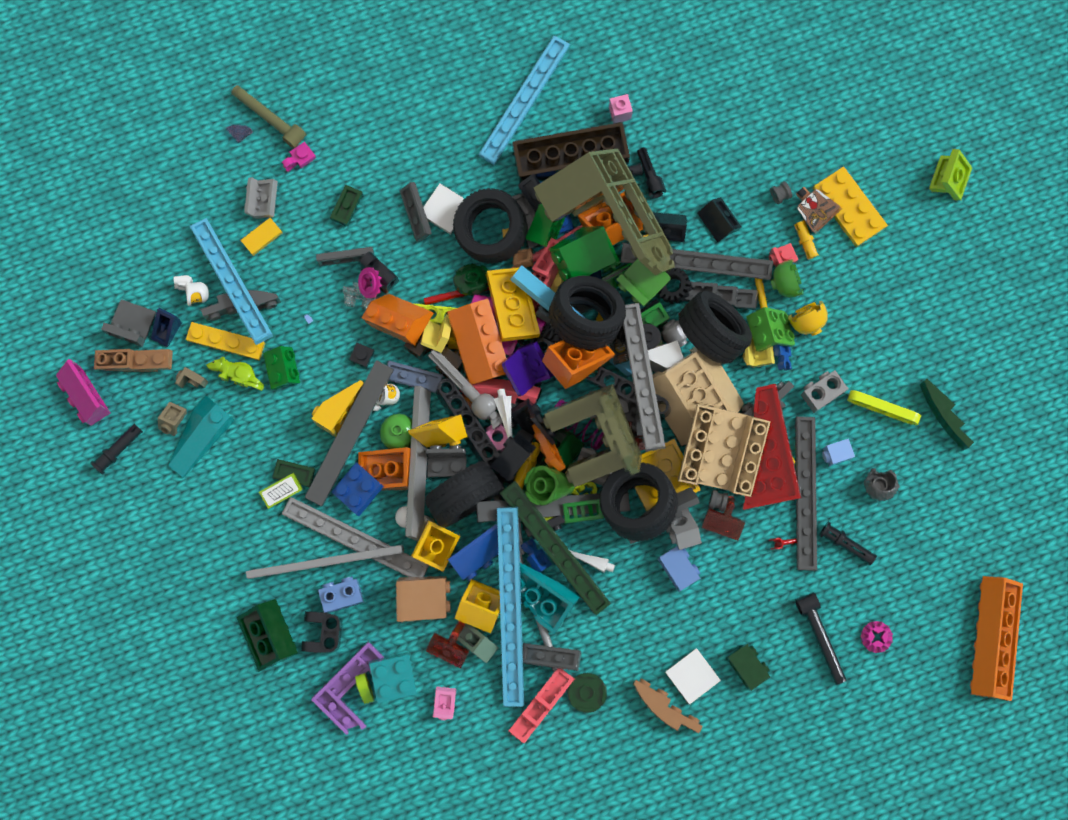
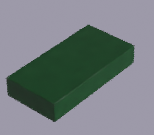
M277 459L272 478L281 480L294 473L300 485L310 487L315 468Z

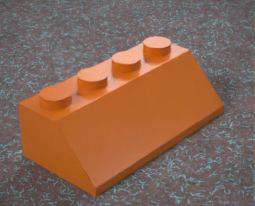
M489 300L477 301L448 311V318L468 382L473 385L506 375L502 367V363L506 360V355Z

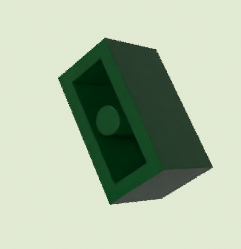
M744 644L728 655L726 659L748 691H752L770 678L768 674L770 670L764 662L761 663L758 660L756 649L752 645Z

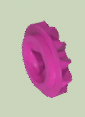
M371 267L364 268L358 278L359 290L366 298L376 297L380 293L379 287L383 286L380 284L382 277L378 276L379 271Z
M873 621L863 628L861 640L869 651L882 653L888 650L893 643V633L889 626L883 622ZM873 632H883L880 637L882 639V642L878 640L872 642L875 637Z

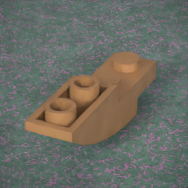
M132 349L95 350L94 369L120 372L172 370L173 351L170 349L136 351Z
M641 678L639 681L634 680L633 685L638 695L660 720L677 731L682 724L700 733L703 726L698 724L699 719L692 715H689L688 718L681 714L682 710L673 705L670 708L668 707L671 699L667 697V692L659 688L657 691L651 689V684Z

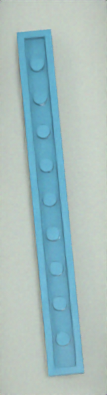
M498 507L503 706H524L518 507Z

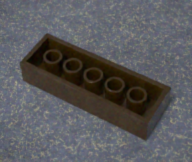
M623 122L512 142L519 184L532 174H535L539 181L546 180L588 152L618 148L627 165L630 160Z

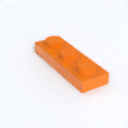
M535 424L532 425L535 431L534 437L540 443L539 449L546 456L544 459L546 464L550 468L554 467L561 472L566 467L556 445H552Z

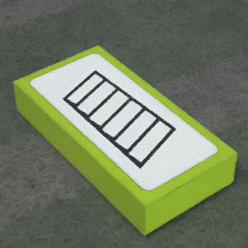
M292 473L261 490L259 493L269 509L303 489L295 474Z

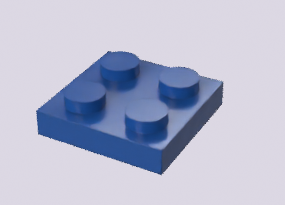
M356 462L333 489L332 493L352 512L360 516L384 486Z

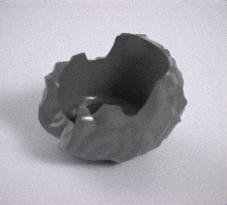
M872 468L864 480L866 492L872 499L877 501H886L893 498L899 488L896 474L892 470L878 473L875 468Z

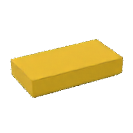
M269 218L245 236L241 242L254 256L279 237L282 231Z

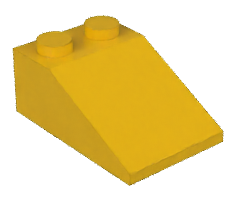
M360 380L322 402L320 406L317 405L312 412L314 423L336 437L364 382Z

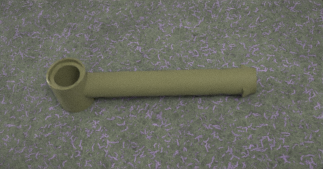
M239 85L232 89L231 94L284 135L282 139L291 148H296L306 137L307 134L302 128L296 124H293L292 127Z

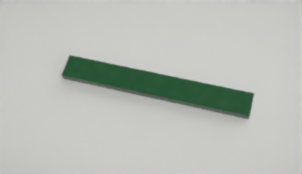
M514 480L499 493L510 507H518V517L592 612L598 615L611 604L535 505L528 499L517 482Z

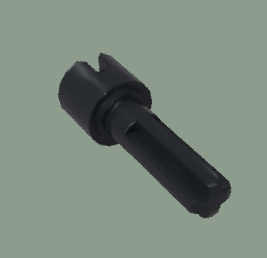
M645 147L637 150L645 172L646 182L644 185L650 199L659 198L663 195V192H667L662 177L657 176L647 149Z

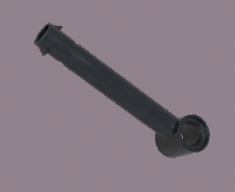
M812 592L795 599L799 613L802 616L806 615L835 684L838 685L846 682L847 679L817 612L818 609H821L816 594Z

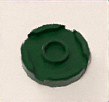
M467 264L456 271L455 277H453L455 289L461 294L471 296L484 292L489 287L486 273L489 270L483 265Z
M582 673L574 677V681L570 684L567 691L571 705L584 713L600 709L605 703L607 696L603 680L591 673Z

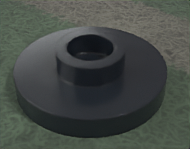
M644 324L647 349L650 350L659 344L661 333L656 326Z

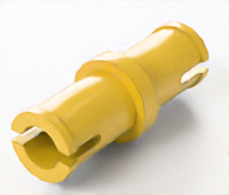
M806 221L794 224L800 238L799 244L803 246L807 260L819 256L813 243V235H810Z

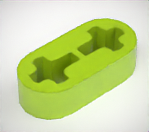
M366 673L356 675V684L364 704L373 702L374 695Z

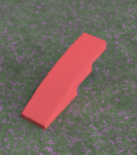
M553 238L550 239L547 247H545L532 267L533 275L549 288H551L559 270L551 258L549 248L560 241ZM532 298L534 311L536 313L539 303Z
M490 379L472 385L480 394H490L494 398H498L497 390L505 389L506 396H512L511 403L513 404L516 403L517 398L524 401L529 398L534 404L541 388L533 386L523 396H518L510 380Z
M557 669L508 732L524 744L574 681V678L563 669Z

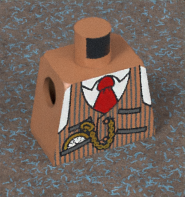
M803 187L796 193L802 201L797 208L814 233H817L842 210L837 203L818 189L810 193Z

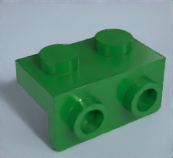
M279 346L263 353L271 389L276 390L289 384L300 383L299 371L297 370L292 347Z

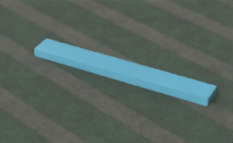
M555 35L553 36L480 151V158L495 166L570 47L569 43Z
M207 218L191 225L190 228L255 345L273 337Z
M521 265L510 280L549 311L555 292ZM573 308V310L576 313H578L581 317L585 318L582 314H580L576 309ZM614 341L608 345L612 351L616 343ZM614 357L608 360L627 377L632 374L629 360L620 363L615 362Z

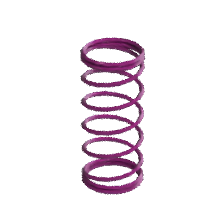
M561 399L554 407L566 403L565 400ZM590 419L586 427L577 435H575V431L579 422H576L569 429H566L565 427V430L567 431L574 428L573 434L576 437L583 433L582 442H587L592 438L590 445L591 448L595 450H598L604 443L602 439L604 432L602 431L597 440L595 441L594 446H592L594 437L597 431L599 430L598 427L587 440H583L585 432L590 423L592 422V419Z

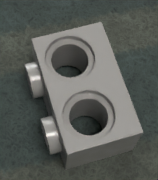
M827 371L818 377L820 381L815 384L812 381L803 387L805 391L801 396L813 413L849 389L836 371L832 373ZM827 381H832L835 384V389H830L827 386ZM813 391L819 393V400L812 397L811 393Z

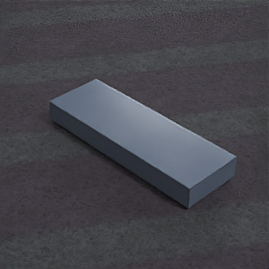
M388 360L387 366L394 369L389 379L390 382L413 388L422 386L432 393H436L439 382L443 380L444 375Z

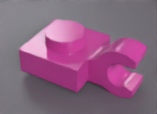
M304 141L290 151L292 157L284 159L282 164L285 170L289 172L297 165L303 168L316 159V155Z

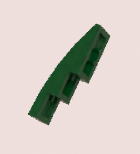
M925 379L919 385L936 419L963 451L968 449L974 442L960 429L965 423L951 411L955 404L932 382Z

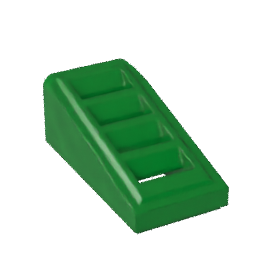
M599 499L562 504L565 524L604 519ZM594 504H596L597 515L593 516L592 509ZM586 505H588L589 516L587 517L585 516L584 508ZM577 506H580L582 517L579 518L577 515ZM569 507H573L574 518L570 519Z

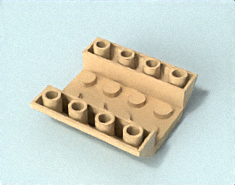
M696 347L690 349L691 354L664 372L657 371L652 375L655 393L665 398L671 407V412L665 420L681 446L687 444L697 404L737 413L744 405L743 400L721 363L709 359ZM665 404L658 405L660 412L666 409Z
M697 404L678 481L721 488L732 493L751 497L771 421Z

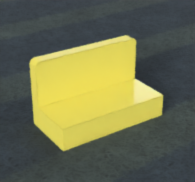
M447 314L441 325L432 321L428 322L422 334L421 345L442 353L451 332V324Z

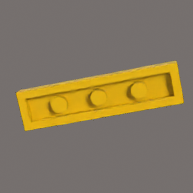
M191 322L186 337L188 342L258 361L261 359L265 342L255 345L250 337Z

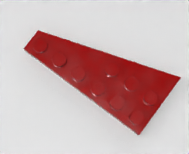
M776 384L756 388L754 417L771 422L751 497L745 496L743 510L801 498Z

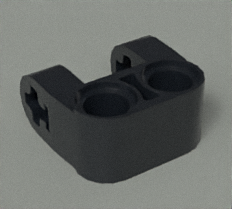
M367 252L360 259L359 266L361 271L367 267L379 271L378 276L382 277L380 284L383 285L379 289L384 294H387L399 282L398 277L379 261L372 252Z
M305 611L304 621L322 623L320 642L302 641L301 651L317 653L337 651L341 644V618L328 613ZM331 618L337 620V626L334 629L328 627V621ZM329 638L335 640V646L332 649L326 647V641Z

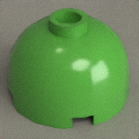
M793 259L780 263L773 272L774 279H771L773 290L777 289L780 295L788 298L804 294L803 289L799 287V284L802 283L797 267L793 264Z
M397 413L390 415L383 421L379 434L386 448H411V435L408 430L412 429V418L405 414Z

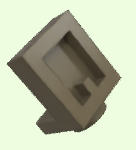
M186 367L178 372L175 382L181 388L184 387L187 381L196 388L199 385L205 388L208 384L204 377Z
M169 401L158 417V429L165 434L175 436L178 425L187 414V409Z

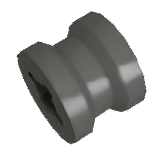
M785 181L781 182L777 187L773 186L770 188L771 196L777 204L782 203L784 199L789 200L792 198V191Z
M713 490L708 508H717L719 511L724 512L728 494H720L717 490Z

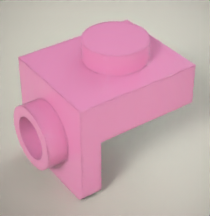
M436 687L433 717L440 720L453 719L456 688Z

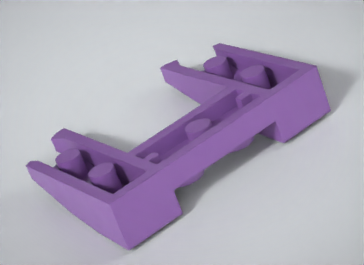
M369 641L311 698L346 735L349 734V728L360 725L362 730L367 725L348 707L341 697L356 683V675L366 673L367 671L371 673L369 661L384 658Z

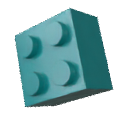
M408 652L369 661L377 703L417 694Z

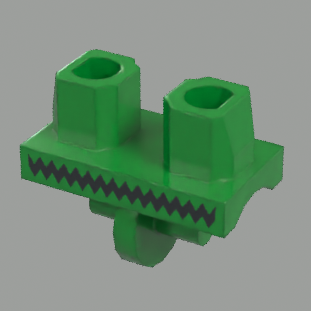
M618 260L603 268L604 273L609 270L611 272L603 276L602 280L612 285L615 289L618 288L614 278L623 274L631 266V263L616 269L617 266L621 265Z

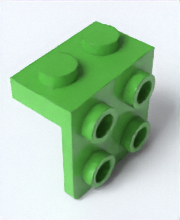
M637 259L616 280L619 282L617 285L622 291H628L633 295L631 299L635 303L645 306L670 281V276L666 272L655 276Z
M763 307L746 316L756 351L761 352L776 344L789 347L795 345V336L791 331L788 315L785 311Z

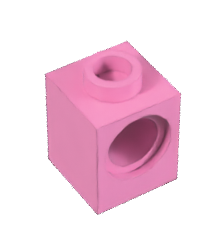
M628 94L610 98L609 111L613 124L631 120L633 110Z
M502 424L494 430L492 425L486 428V433L497 451L499 449L503 451L506 448L503 444L508 439L506 431ZM501 433L503 439L500 442L494 441L492 439L494 434Z

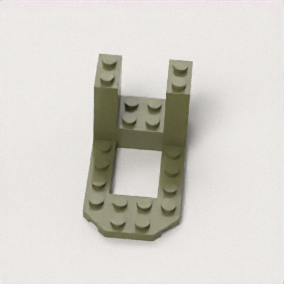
M618 148L588 152L534 187L537 200L542 203L545 208V215L552 222L561 220L570 213L576 217L605 202L610 206L614 220L621 226L623 237L629 241L633 255L656 276L675 267L674 261L670 260V255L673 254L672 247ZM623 189L625 190L626 198L634 206L635 215L641 219L643 229L649 236L643 237L619 194Z
M613 384L549 409L545 413V418H543L546 428H550L554 432L597 415L595 422L598 429H602L604 432L602 439L608 449L569 465L566 476L569 483L574 484V487L625 468L626 471L629 470L631 475L640 471L642 454Z

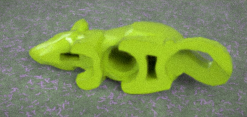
M221 357L206 364L208 369L221 372L218 377L223 381L228 382L231 379L234 384L248 388L250 386L260 391L264 389V384L256 378L253 368L247 363H232L226 360L225 357Z

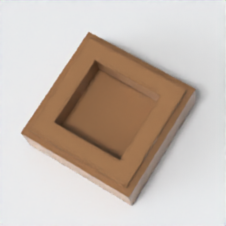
M532 248L519 250L517 254H514V268H519L521 265L524 267L533 266Z

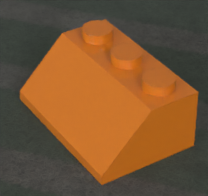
M624 192L620 193L639 231L643 230V223L635 215L633 204L626 198ZM605 202L578 215L582 227L604 226L612 245L625 239L622 235L621 226L614 220L613 212Z
M386 294L371 301L361 318L372 328L415 346L434 313L391 294Z

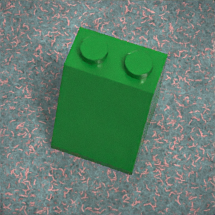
M604 226L582 227L549 248L551 258L557 265L559 275L564 281L576 276H589L619 260Z

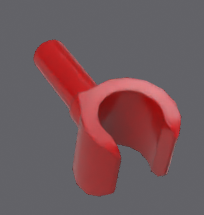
M771 538L768 540L775 542V546L770 548L771 550L782 549L784 545L797 543L796 538L787 540Z

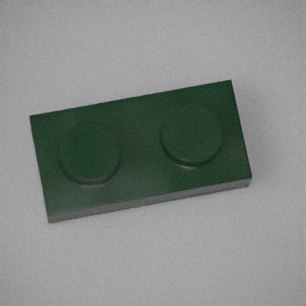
M345 185L330 219L348 227L363 192Z

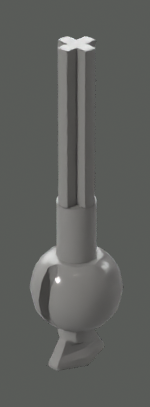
M432 350L428 357L471 400V408L474 415L482 420L489 419L493 430L499 427L503 422L500 414L496 411L497 407L493 400L494 397L486 393L480 394L440 352Z

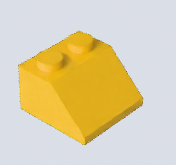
M461 414L433 420L408 430L409 434L426 448L430 446L445 447L447 443L450 446L461 443V439L467 437Z
M428 520L411 557L444 572L448 559L451 557L460 536Z
M472 579L460 601L454 619L491 633L500 614V590Z

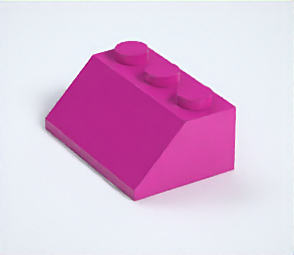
M68 359L56 374L59 380L57 384L63 392L66 391L69 395L67 400L73 408L76 406L79 411L77 416L81 422H86L92 426L111 414L82 367L73 360Z

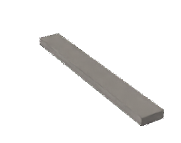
M639 303L625 305L626 317L623 327L645 451L665 449Z
M422 386L414 388L412 429L429 422L431 391ZM411 436L405 536L419 541L423 533L427 469L426 449L428 448Z
M290 497L282 512V515L357 552L392 547ZM404 552L371 558L408 577H424L429 567L428 564Z
M399 545L246 571V577L250 579L400 554L404 552V546Z

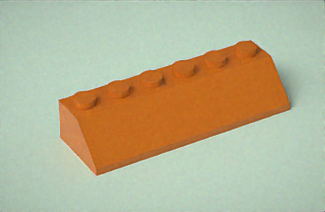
M983 576L980 584L981 599L978 604L979 619L976 623L977 639L974 643L975 659L972 663L973 679L970 683L971 694L1012 701L1023 583L1005 577Z

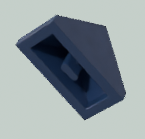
M158 308L151 339L168 347L182 322L177 316Z

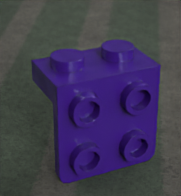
M537 341L519 347L502 363L504 372L518 396H523L536 383L554 376L542 362L544 354Z

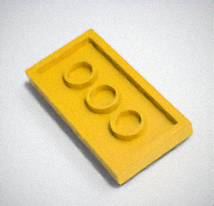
M844 166L812 188L813 190L818 189L842 208L834 218L855 247H858L888 226Z
M519 268L490 270L486 273L502 342L538 338L540 336L532 298L510 280Z

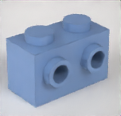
M675 547L659 557L658 561L677 591L680 592L700 579V571L695 564L691 565L688 560L690 556L686 549L679 550L678 547Z
M348 577L342 579L340 584L334 585V582L322 585L323 588L319 589L318 592L324 613L364 603L359 580Z

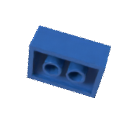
M495 524L448 559L463 581L466 579L468 582L478 575V570L482 567L485 570L494 563L492 560L498 556V526Z

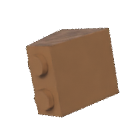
M446 576L399 577L396 581L397 622L446 618L447 613L451 612V603L447 601V593H450V581H446Z

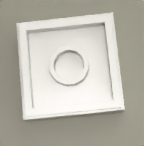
M439 184L423 207L427 220L451 235L454 227L455 211L464 198Z
M697 648L665 672L688 704H691L721 681Z

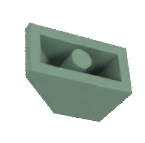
M463 622L452 635L485 663L490 660L499 648L474 627Z

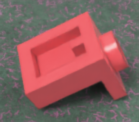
M791 243L779 248L774 247L769 253V260L773 261L775 267L790 259L794 260L793 263L798 261Z

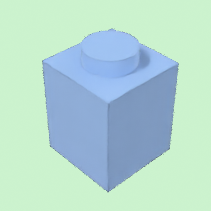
M849 439L827 445L823 448L824 452H822L823 459L826 463L828 462L829 467L855 457Z

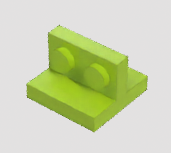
M952 149L950 156H940L929 189L932 192L949 193L954 200L961 201L972 166L960 149Z

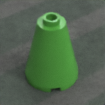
M547 466L532 468L524 480V485H526L527 489L525 491L526 496L536 505H548L572 493L575 488L573 483H569L565 473Z

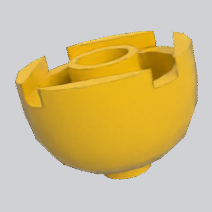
M819 301L818 305L812 302L796 310L798 314L794 317L792 314L788 317L792 327L797 332L815 336L822 332L821 328L825 326L828 320V313L824 303Z

